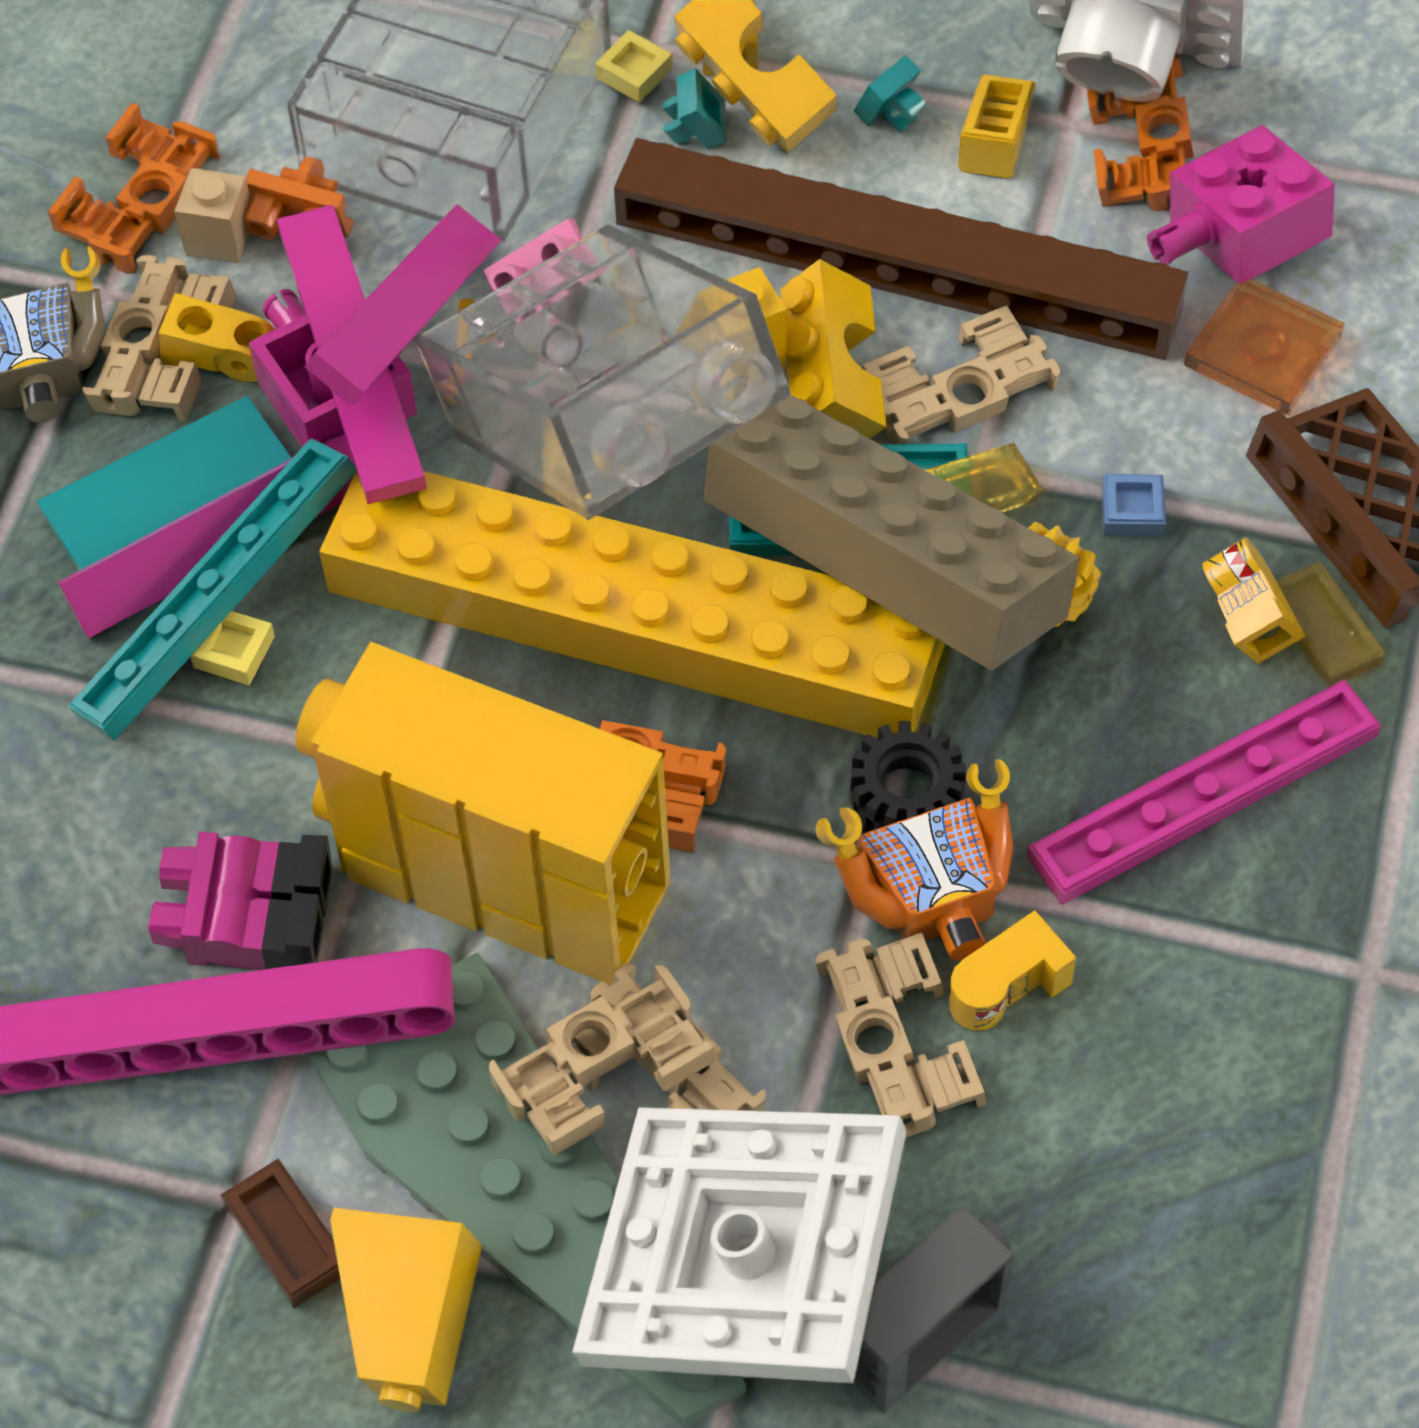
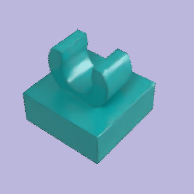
M907 55L903 56L868 85L853 111L868 127L885 113L888 122L893 128L902 133L917 120L916 114L926 106L923 98L915 90L911 89L921 69Z
M696 68L678 75L677 95L663 103V110L674 121L665 124L663 131L675 143H683L695 136L708 150L727 142L725 99Z

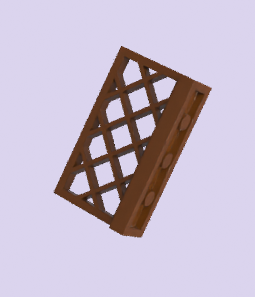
M1369 388L1287 418L1281 410L1262 416L1245 456L1385 629L1405 621L1410 609L1419 605V577L1404 560L1407 558L1419 562V544L1408 541L1410 527L1419 529V511L1414 510L1415 498L1419 496V447ZM1361 411L1375 427V433L1343 425L1344 417ZM1308 432L1329 438L1328 452L1312 448L1301 434ZM1339 442L1370 450L1369 464L1337 455ZM1380 453L1401 459L1410 469V476L1378 467ZM1333 472L1365 481L1363 495L1346 490ZM1374 484L1405 492L1404 507L1372 498ZM1368 515L1400 523L1399 537L1383 534Z

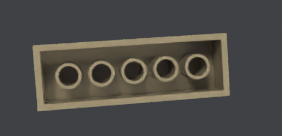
M787 394L709 440L703 496L705 502L991 671L1068 617L1080 559L1079 556L1055 544L1050 538L1039 535L1007 517L1000 510L990 507L959 490L950 482L940 479L911 463L902 455L892 452L863 436L854 428L844 425L815 409L802 399Z

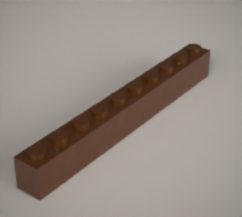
M636 138L614 186L616 225L802 271L820 259L865 282L871 288L979 315H984L1007 305L1020 325L1165 361L1183 309L1189 271L1173 268L1163 263H1152L1115 254L1106 249H1094L1061 241L1048 235H1037L1004 227L994 222H983L936 208L929 209L900 202L883 195H872L838 187L829 182L805 179L785 174L775 169H764L739 163L722 156H710L677 148L668 143H657Z

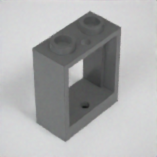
M964 1205L874 1283L854 1383L884 1414L1005 1306L1013 1254L1010 1252L1011 1244L1006 1235L994 1222L985 1217L978 1220Z

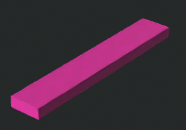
M456 204L313 354L305 368L347 403L354 406L490 256L501 242V239L459 204Z
M333 205L276 219L279 234L317 350L365 301ZM389 368L383 372L354 406L347 403L330 389L367 504L427 489L425 475Z
M344 431L322 442V444L348 456L354 464ZM290 460L57 582L84 635L91 638L166 598ZM354 475L317 516L342 503Z
M1344 679L1028 846L1027 858L1059 903L1063 905L1378 737L1381 724Z

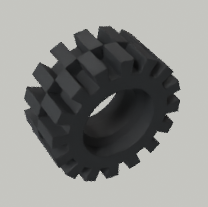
M899 721L898 733L893 734L889 724L878 728V741L870 734L862 740V750L856 749L852 758L850 793L852 809L859 811V817L865 829L872 823H874L875 830L964 800L966 765L961 763L962 752L958 745L949 749L950 736L941 731L933 739L931 738L932 725L921 722L919 733L910 732V721ZM911 768L928 775L932 781V787L923 796L903 798L888 792L883 784V780L891 771Z

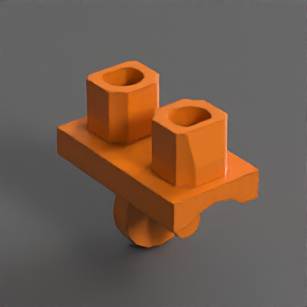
M311 156L306 157L298 170L283 167L280 177L249 169L246 180L250 200L244 221L252 235L269 240L275 239L279 232L276 219L333 205L344 237L349 236L354 221L346 216L344 194L337 193L338 182L336 180L324 177V164L321 159Z

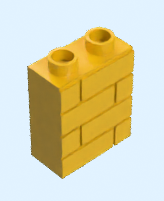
M371 641L345 685L331 679H324L314 688L304 705L296 730V748L299 753L312 757L316 761L319 779L313 795V815L318 819L331 823L342 870L347 873L348 880L407 904L410 899L415 900L416 907L474 931H477L479 926L483 927L486 936L547 959L550 954L554 956L556 964L612 985L614 972L621 966L630 963L671 884L663 753Z

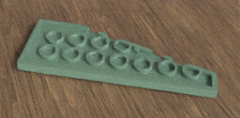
M477 952L452 965L455 1023L449 1030L433 1036L306 1053L366 1159L383 1174L387 1172L410 1192V1196L428 1212L432 1210L444 1221L463 1223L483 1245L481 1256L540 1306L544 1304L568 1325V1330L577 1336L619 1179L592 1135L553 1156L527 1116V1112L532 1110L531 1107L525 1110L527 1120H515L507 1109L503 1094L498 1095L492 1086L488 1069L490 1061L494 1059L500 1070H503L538 1050L482 957ZM621 1369L622 1375L685 1428L746 1393L745 1382L741 1376Z

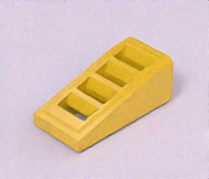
M986 74L981 75L960 134L958 167L962 172L1000 178H1011L1013 176L1035 94L1036 82ZM988 100L998 101V102H1005V103H1013V104H1016V105L1004 104V103H997V102H990V101H988Z

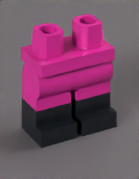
M199 831L196 847H163L159 866V880L162 889L188 891L186 904L154 902L149 920V933L152 943L184 949L189 965L208 966V962L227 967L265 970L318 962L324 928L323 917L326 915L333 871L328 836L302 835L301 843L259 841L251 837L239 835L219 838L218 833Z

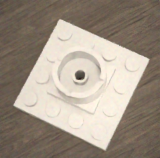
M1029 0L1031 15L1037 16L1040 22L1050 27L1064 28L1055 57V66L1058 72L1069 81L1084 89L1095 90L1101 95L1113 92L1117 99L1143 102L1159 98L1165 87L1175 53L1196 56L1197 61L1213 68H1226L1228 65L1241 68L1248 48L1249 0Z
M638 1107L572 1351L580 1365L583 1367L853 1383L907 1132L900 1115Z

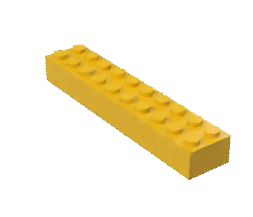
M426 471L423 472L427 489L372 504H367L356 472L319 551L329 593L863 735L870 734L875 738H878V728L889 724L893 734L898 733L899 721H910V732L916 731L944 648L942 641L830 575Z

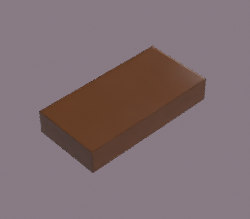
M279 1158L220 1194L225 1207L293 1309L340 1279L332 1236Z

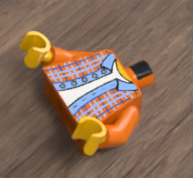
M995 759L998 779L993 787L987 789L979 782L977 763L970 765L966 775L967 783L975 793L981 796V804L976 808L970 797L861 834L862 822L856 811L846 807L840 808V816L846 825V831L840 839L832 833L831 825L826 818L819 819L815 828L816 835L821 843L836 848L838 855L834 858V862L853 907L886 929L898 930L903 938L921 932L925 941L940 936L950 959L954 961L963 960L985 945L986 942L977 923L988 920L993 916L995 897L1007 886L1014 849L1008 804L1000 801V793L1007 788L1010 781L1008 766L1002 760Z

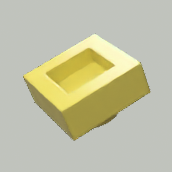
M630 30L595 62L596 79L639 103L673 69L672 53Z
M231 611L190 656L193 668L250 686L275 637L272 623Z

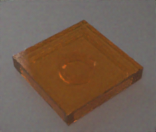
M1248 279L1241 284L1237 281L1186 352L1184 366L1289 415L1342 337L1345 323L1252 279Z

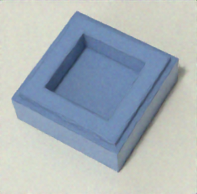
M1103 474L1101 486L1103 535L1164 536L1166 516L1163 475Z

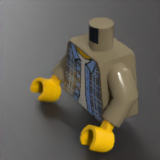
M88 245L87 250L90 262L88 267L82 271H74L72 269V257L68 248H65L61 254L62 268L71 278L75 279L76 291H71L69 282L0 298V408L11 410L24 407L25 416L32 422L42 423L53 420L60 413L58 398L77 394L81 390L82 371L92 366L106 334L100 289L93 288L92 281L100 270V260L98 255Z

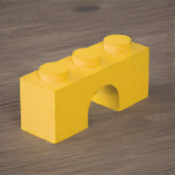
M692 0L674 16L676 31L679 34L674 41L679 49L694 65L703 61L716 75L711 80L716 90L730 105L734 106L739 101L753 116L748 121L751 128L769 147L777 142L788 154L837 110V95L800 54L786 66L773 72L758 71L745 62L742 57L745 46L763 30L762 12L751 0Z
M819 259L780 288L781 301L787 309V368L790 394L808 402L815 409L844 425L854 428L858 433L870 439L886 428L882 382L880 378L863 370L853 360L849 351L876 332L871 286Z

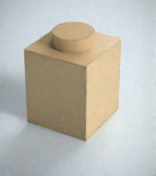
M190 168L174 211L186 256L240 264L251 234L244 221L250 200L246 176Z

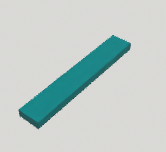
M311 438L68 706L80 720L115 741L357 472L350 458Z

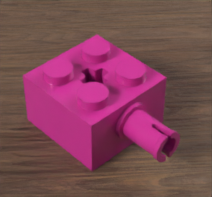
M1261 125L1170 172V223L1158 230L1154 229L1147 234V245L1153 258L1156 261L1160 259V263L1166 265L1198 248L1233 280L1242 285L1333 236L1335 184L1264 125Z
M282 289L279 292L287 306L284 308L275 293H273L265 300L262 310L266 318L272 322L276 329L250 341L249 346L258 385L302 448L311 438L322 443L344 430L330 388L305 368V365L317 351V347L304 308L298 301L299 299L294 291ZM398 356L388 368L405 419L416 415L417 410L410 370L400 356Z

